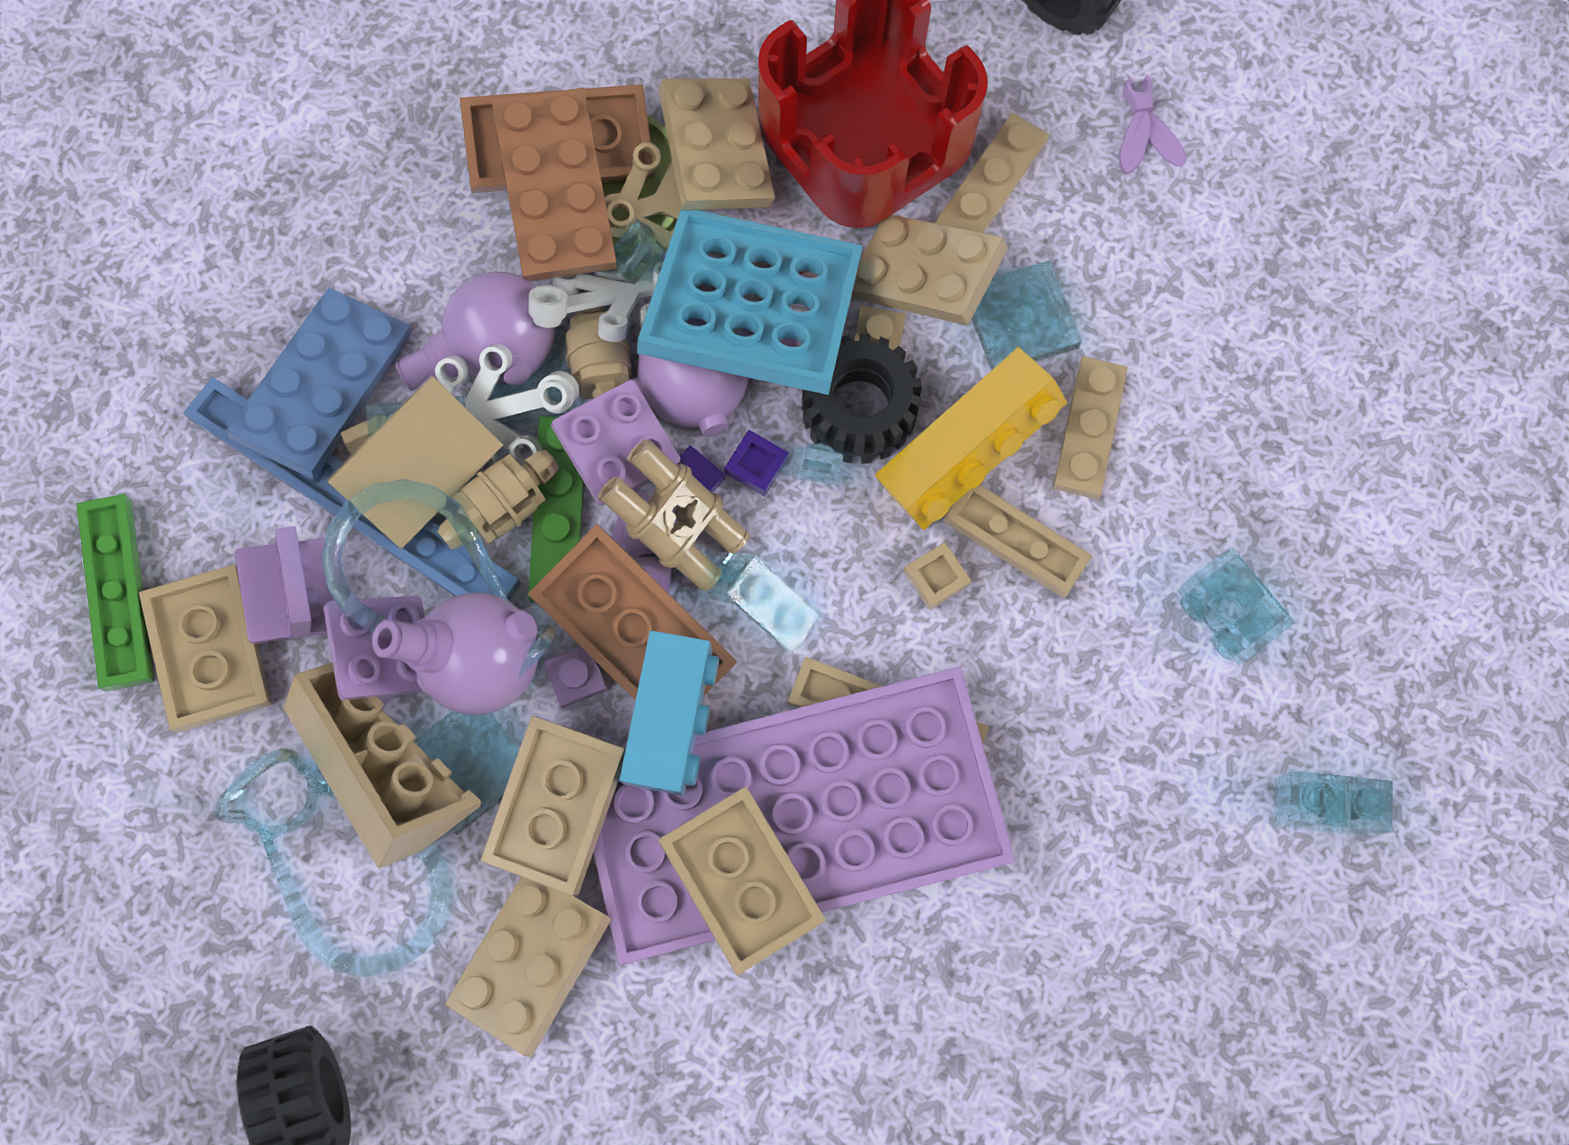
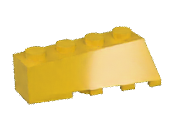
M1017 347L874 476L924 531L934 521L944 517L950 507L970 489L980 485L986 475L1006 457L1016 453L1023 442L1043 424L1052 421L1059 410L1067 404V401L1054 378L1021 348Z

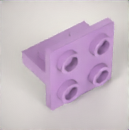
M629 380L563 414L551 423V428L596 503L600 506L605 504L597 496L602 487L611 478L620 477L635 492L639 491L649 480L627 460L631 450L641 440L649 439L676 465L680 462V456L633 380Z
M296 526L276 528L275 544L240 548L235 551L246 629L250 644L328 634L324 606L329 601L345 600L334 538L326 537L298 541Z
M420 596L327 602L324 606V614L337 691L341 700L377 697L385 705L397 695L423 692L418 685L415 670L410 668L404 661L377 656L372 647L373 633L380 622L391 620L411 624L420 619H425Z

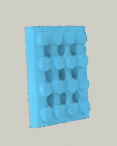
M681 207L638 337L637 354L829 395L863 245L700 210H682ZM710 252H720L725 254L726 257L717 259L708 256ZM762 261L769 263L772 267L758 268L753 264ZM809 271L815 273L818 277L805 278L799 275V273ZM702 284L714 286L717 290L704 292L697 289V287ZM747 294H754L762 297L764 300L751 302L743 297ZM801 304L810 310L807 312H797L792 310L790 306ZM690 318H699L707 322V324L692 326L687 324L686 321ZM737 328H746L751 330L754 335L743 337L736 335L733 331ZM785 338H792L799 341L802 345L789 347L780 341Z

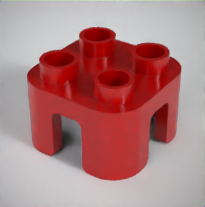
M836 0L833 34L817 48L806 54L807 36L794 20H789L773 30L766 37L760 48L758 57V121L761 135L769 148L820 211L839 225L850 228H865L884 221L957 172L971 155L987 92L988 79L986 69L980 58L968 45H963L947 56L944 72L934 62L926 49V38L931 15L929 0Z

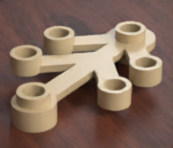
M641 143L634 150L632 156L633 166L621 192L605 197L611 235L613 239L622 240L635 234L665 249L667 253L674 229L668 231L646 218L662 213L674 220L678 219L681 202L673 161L671 160L657 193L637 200L647 175L657 170L661 160V153L654 144ZM643 152L650 153L654 158V163L645 165L640 162L638 155ZM621 208L627 212L628 219L617 221L613 218L611 212L614 209Z

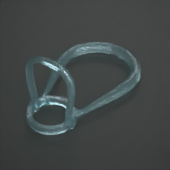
M407 479L372 484L348 499L327 528L321 556L327 590L345 616L371 633H374L375 628L380 622L389 619L359 601L346 581L342 556L347 534L358 518L383 502L400 499L428 504L447 517L492 594L508 601L477 528L462 505L434 485ZM550 625L537 626V642L528 652L519 671L518 677L520 678L538 660L534 677L528 688L532 686L540 674L543 653L551 645L556 635L554 627Z
M277 749L267 755H262L248 764L241 775L219 797L214 807V816L221 822L242 823L251 832L255 830L259 833L293 926L309 953L336 972L361 977H371L399 971L423 955L444 927L452 895L447 862L435 843L433 842L423 851L417 853L428 870L431 898L426 918L413 937L393 951L367 957L343 952L323 936L273 842L278 835L292 833L306 824L316 809L318 798L323 793L338 801L327 783L317 779L315 776L317 771L304 758L301 759L298 753L292 749ZM281 762L291 764L307 780L308 796L304 808L297 817L286 824L276 826L260 824L247 808L246 792L248 786L271 767ZM235 800L236 810H229Z

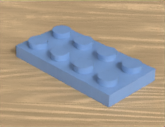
M328 287L226 430L230 440L314 480L341 441V432L350 428L400 354L411 335L410 325Z

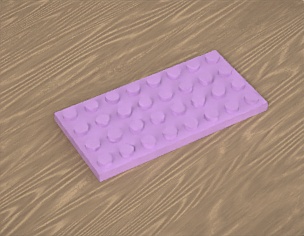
M961 666L705 732L704 736L696 735L692 754L700 756V764L695 786L686 785L684 796L626 786L618 780L593 852L607 915L612 919L610 921V928L619 965L716 940L658 839L745 786L750 791L822 913L1016 862Z

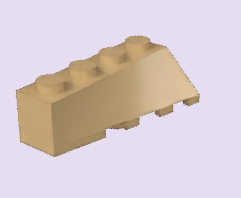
M332 662L295 674L283 708L377 868L380 869L423 851L478 809L482 802L470 790L464 793L449 778L452 772L438 758L433 761L414 742L417 736L404 723L399 726L382 710L384 703L379 698L341 700L338 696Z

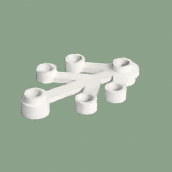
M616 262V269L594 272V276L576 274L553 278V286H538L530 290L528 313L533 317V322L536 325L553 328L561 324L562 319L566 317L567 313L612 304L608 312L599 317L598 335L606 341H622L627 337V318L637 300L653 295L663 262L657 263L654 266L653 272L622 266ZM621 280H623V281H628V282H632V283L629 284V283L621 282ZM581 289L591 291L579 294ZM646 304L641 307L639 323L641 328L649 304Z
M493 344L485 348L480 354L479 363L481 369L463 406L523 466L527 457L520 453L519 445L527 444L532 449V453L535 454L538 451H542L540 442L531 435L519 434L495 419L541 407L553 413L564 412L577 401L579 386L575 378L569 373L556 371L543 378L538 388L488 400L501 373L509 369L512 364L510 350L502 344ZM490 352H497L502 357L503 363L501 367L492 365L489 359ZM450 355L438 362L435 369L437 380L451 394L455 386L467 378L469 372L466 361L457 355ZM447 363L455 365L458 369L457 379L451 378L446 373ZM549 387H556L561 391V402L553 401L549 397ZM497 453L488 460L489 467L499 460ZM481 467V468L475 473L474 476H476V474H477L478 472H480V471H481V472H484V471H485L486 469H488V468H485V469H484V468Z

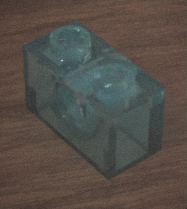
M1230 547L1193 575L1177 590L1182 596L1180 604L1185 613L1195 622L1202 621L1214 635L1211 637V641L1218 653L1227 660L1233 658L1238 665L1248 660L1296 623L1233 547ZM1222 600H1228L1237 605L1240 611V619H1233L1225 614L1222 608Z
M1302 771L1287 772L1275 778L1274 827L1367 837L1392 832L1393 781Z

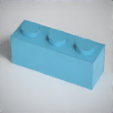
M650 630L619 780L624 785L684 796L686 785L695 786L700 764V756L692 754L696 735H705L710 706L702 705L706 685H715L719 666V656L712 655L713 649L710 641Z

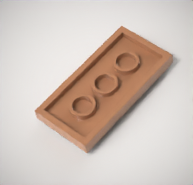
M643 84L584 88L601 182L626 181L633 166L632 156L635 148L641 143H651ZM555 91L460 97L471 193L507 191L491 100ZM643 152L638 155L641 163L645 165L653 163V157L650 153ZM655 172L648 174L646 179H653Z
M584 88L491 100L523 279L536 281L616 269L615 251Z
M598 524L528 593L635 701L650 630L710 641L713 649L712 655L719 656L715 684L738 662ZM706 685V686H705L704 695H705L713 686Z

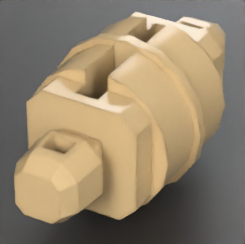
M603 306L576 311V316L570 319L569 331L565 336L567 348L566 362L571 370V375L578 383L580 397L585 399H594L627 382L631 377L630 370L632 368L629 358L631 350L626 342V338L619 342H610L603 340L598 335L599 317L607 313Z
M546 450L538 451L525 459L523 466L510 454L501 461L498 460L484 472H478L476 478L462 487L460 492L451 498L460 510V513L456 516L452 514L440 525L437 533L451 550L460 548L473 540L471 536L476 532L489 545L515 526H521V522L538 510L537 507L546 501L537 486L541 483L545 485L556 475L559 469L558 464Z

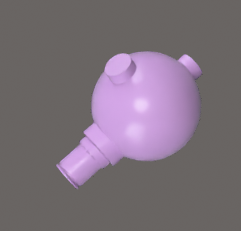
M500 271L479 273L461 284L451 295L444 309L442 331L430 336V342L423 345L422 349L395 362L397 371L406 387L413 391L419 388L431 375L437 379L435 374L436 365L439 361L450 355H457L463 358L468 365V375L476 379L481 369L479 363L480 354L485 348L493 344L506 346L512 354L511 366L501 373L496 384L519 385L526 382L544 364L550 355L555 340V327L545 328L536 325L533 322V317L528 313L529 292L536 286L521 276ZM490 352L489 359L492 365L501 367L503 363L502 357L497 352ZM451 363L446 364L448 376L451 378L458 376L456 366Z
M690 318L686 321L687 324L692 326L707 324V322L699 318ZM748 329L735 332L736 335L743 337L754 335ZM785 338L780 341L789 347L798 346L797 340L792 338ZM640 354L637 365V377L631 380L636 383L651 410L660 418L679 427L700 428L703 436L710 437L722 433L729 427L726 418L742 401L749 378Z
M473 592L453 596L436 606L425 619H420L415 623L408 624L384 620L377 625L372 637V647L377 656L401 660L407 663L410 668L416 671L418 685L424 693L430 695L441 706L465 715L490 714L511 705L528 688L538 663L537 625L533 617L528 612L519 610L509 601L488 593Z

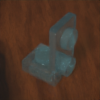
M739 552L730 553L719 567L722 570V574L718 582L711 589L707 590L718 601L734 604L739 607L783 648L791 652L798 648L820 617L816 610L755 555Z

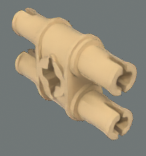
M643 439L631 450L627 460L656 486L655 493L649 501L646 502L620 477L611 478L602 487L597 497L627 523L626 530L628 535L633 539H639L659 557L661 565L669 568L676 567L701 591H707L718 582L722 570L694 546L697 537L704 530L728 553L734 554L747 543L750 533L723 509L721 497L717 493L712 494L691 474L690 467L681 463L676 465L652 441ZM674 507H677V509H676L675 512L673 513V512H672L673 508H674Z

